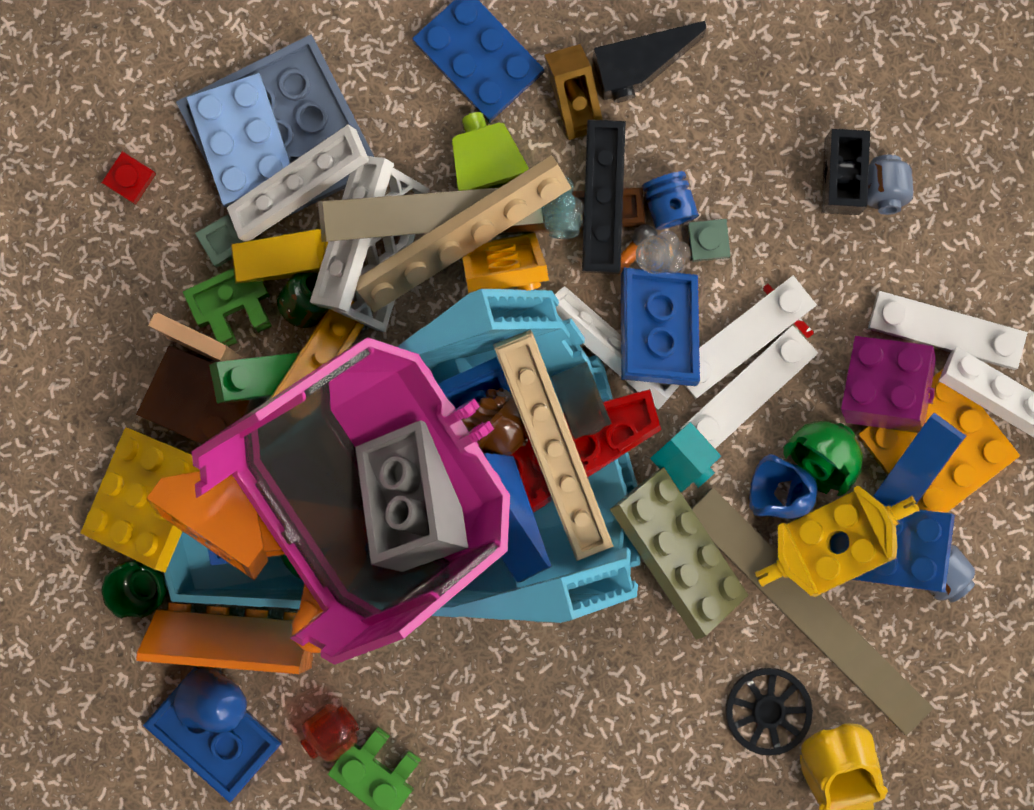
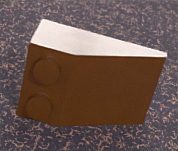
M168 346L136 415L203 444L265 403L268 397L217 404L209 367L212 363Z

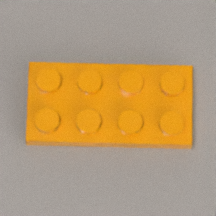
M535 233L491 240L462 257L468 294L479 289H505L516 286L517 290L528 291L539 288L541 286L540 282L549 281L547 265Z

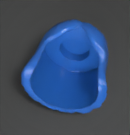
M773 454L764 456L756 466L752 477L749 495L750 510L756 516H773L787 519L803 517L811 512L816 503L817 483L814 477L805 469ZM791 481L786 505L783 506L775 497L774 492L779 483Z
M201 667L197 671L192 672L180 684L177 696L174 699V706L177 717L184 725L213 733H226L236 728L245 717L247 700L240 687L227 678L221 670L214 667Z

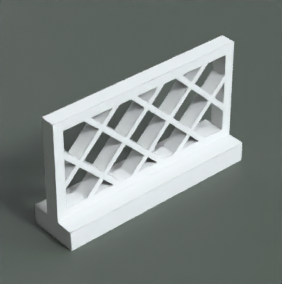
M368 156V162L350 173L342 200L404 195L409 190H412L414 194L428 193L429 188L393 168L394 163L385 158ZM389 183L391 192L385 195ZM415 234L401 235L399 243L396 245L393 236L329 241L310 303L336 311L374 330L386 332L395 300L379 309L374 319L370 307L357 292L356 286L359 276L413 243ZM383 238L386 252L378 257L375 243ZM367 255L368 265L362 269L365 257ZM354 293H356L357 301L351 305Z

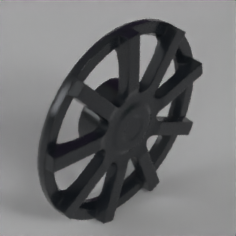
M760 668L746 673L734 684L726 700L725 714L729 730L739 744L753 753L773 756L786 753L802 742L812 723L813 708L807 689L795 676L777 668ZM769 675L768 692L766 695L761 694L752 680L753 678ZM777 676L793 683L779 697H776L774 694ZM745 683H747L756 697V701L753 703L736 698L737 693ZM796 690H799L803 696L805 706H784V702ZM733 704L752 710V714L734 722ZM806 713L804 726L801 731L785 720L786 714ZM756 722L758 726L750 742H748L740 735L737 729ZM779 725L796 736L793 741L782 747L780 746L777 726ZM765 728L770 730L774 749L756 746Z

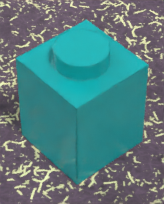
M689 422L650 459L659 469L665 468L682 493L692 483L697 488L704 484L715 473L711 466L721 455L697 428Z

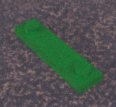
M299 353L219 361L210 364L209 367L217 404L271 397Z

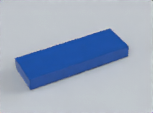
M933 413L873 497L883 505L893 506L913 496L916 501L915 504H917L965 439L966 435Z

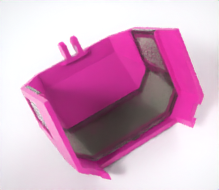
M367 337L324 363L192 451L193 466L200 469L201 478L195 484L196 498L231 474L233 475L323 610L321 614L290 639L302 646L310 642L322 649L321 657L334 665L404 639L508 550L510 494L477 443L478 440L491 433L494 427L490 421L480 423L469 432L461 419H466L473 415L480 407L479 404L473 399L455 409L434 379L431 370L417 353ZM421 420L428 427L461 504L468 548L403 572L371 565L355 447Z

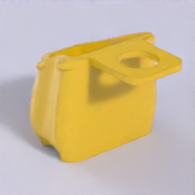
M845 723L835 729L820 730L802 743V755H800L802 773L819 804V810H874V803L885 799L888 789L883 783L874 739L870 731L864 726Z

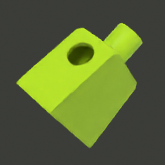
M481 112L470 113L462 119L465 133L452 138L458 191L500 188L529 170L504 123L498 122L487 126L484 115Z

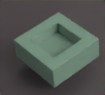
M229 214L195 233L216 268L232 259V244L245 242L238 238Z
M727 219L688 223L692 262L730 258Z

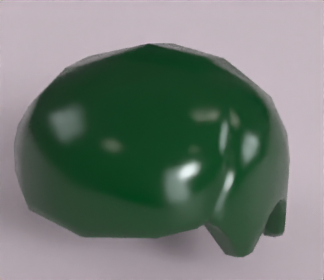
M129 560L117 565L104 577L101 593L104 605L116 617L121 619L125 617L144 618L151 615L163 604L167 589L161 571L150 568L136 560Z

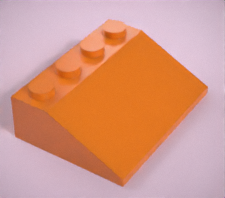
M168 602V609L155 611L136 656V661L289 674H300L311 669L313 653L301 649L295 641L290 639L292 637V622L297 612H284L283 619L268 618L269 610L245 609V616L229 615L230 607L207 605L206 613L191 611L192 604Z

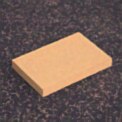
M158 312L157 314L154 313L148 325L168 339L216 362L243 358L228 346Z

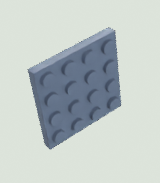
M312 34L176 101L209 169L210 166L187 97L260 73L290 163L346 125L356 129L367 156L374 157ZM349 175L288 216L344 189Z

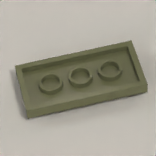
M664 467L652 473L610 508L619 525L696 640L707 636L749 596Z

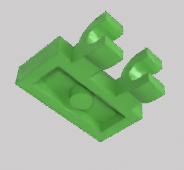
M234 268L183 291L197 325L203 328L210 324L216 340L228 347L238 342L225 317L243 308L246 309L248 317L258 333L272 327L260 303L261 300L270 296L264 282L236 283Z
M379 726L362 748L352 741L327 775L373 810H399L414 789L405 781L421 759L408 750L393 772L376 760L374 757L390 737Z

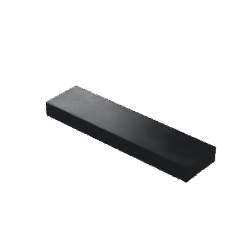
M587 120L582 273L620 274L626 121Z

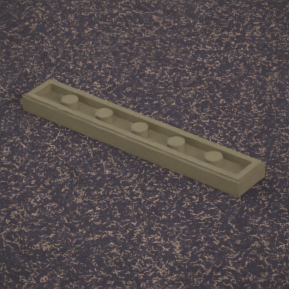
M499 188L318 202L322 242L429 233ZM542 207L513 226L543 223Z

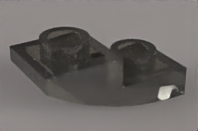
M587 361L551 377L575 439L584 435H593L603 427L612 424Z

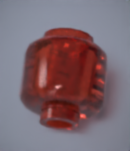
M325 704L302 722V732L305 737L300 740V743L313 760L320 756L326 762H333L357 744L358 737L356 732L360 730V727L344 705L341 704L337 707L333 704Z

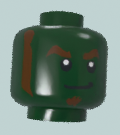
M297 273L292 275L277 297V307L280 314L293 326L311 328L317 325L329 310L328 308L310 303L318 277L317 273Z

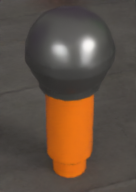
M641 225L635 229L631 239L632 242L621 253V272L624 267L628 268L642 252H646L656 246L658 233L653 227Z

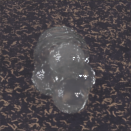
M664 231L659 235L647 237L636 249V261L639 267L651 274H660L666 271L677 273L683 268L684 263L689 260L691 255L689 245L679 241L678 236L672 231Z

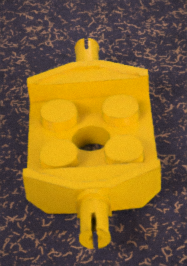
M856 486L853 488V492L788 524H779L778 559L776 563L755 572L756 577L760 578L758 579L760 585L764 587L766 584L784 576L794 581L810 596L817 597L896 559L898 547L896 525L899 524L898 520L920 511L918 505L915 504L914 497L910 496L892 507L890 505L885 507L862 487ZM844 532L849 537V547L845 552L835 554L830 548V539L834 534Z

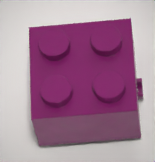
M855 336L841 406L845 422L919 433L925 424L928 404H933L935 389L931 388L936 364L933 346Z

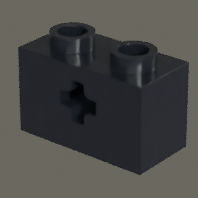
M831 129L825 137L821 213L860 215L867 208L870 131Z

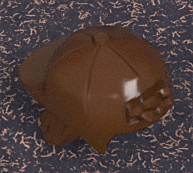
M501 387L498 390L488 389L486 397L481 398L477 402L480 407L476 412L466 419H461L469 432L482 422L490 421L494 427L491 433L477 441L483 454L510 456L521 446L525 447L529 441L512 394Z

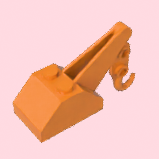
M200 471L161 478L146 498L156 514L251 579L255 580L267 564L268 557L285 555L232 474L197 498L195 484L201 480ZM287 500L319 550L328 549L324 558L346 589L364 563L363 546L365 543H368L364 511ZM305 584L299 610L292 622V636L306 626L312 618L323 612ZM295 642L301 649L307 652L321 653L322 649L310 642L304 646Z

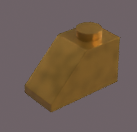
M581 44L544 54L551 86L568 140L587 135V120L603 119L592 68Z

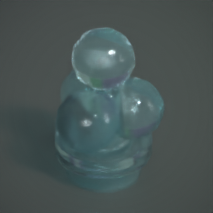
M567 176L565 177L571 189L542 207L545 227L549 229V236L555 239L577 237L579 235V228L583 226L582 214L584 212V205L579 198L572 195L574 185Z

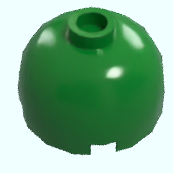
M813 421L805 424L789 439L783 448L785 459L791 455L794 462L798 464L797 466L805 469L814 477L817 483V490L825 494L833 489L839 491L836 496H843L853 486L861 473L863 460L861 448L855 439L854 432L842 423Z

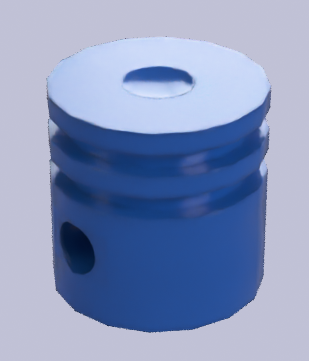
M685 171L666 174L642 185L643 191L647 192L645 194L646 200L650 201L648 207L656 230L675 227L692 221L699 216L691 189H687L689 187L688 180H684L687 177Z

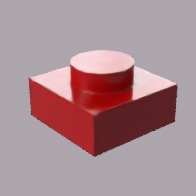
M122 151L101 183L136 205L156 173Z

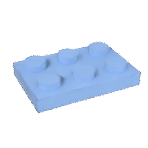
M260 73L187 97L224 207H228L291 164Z

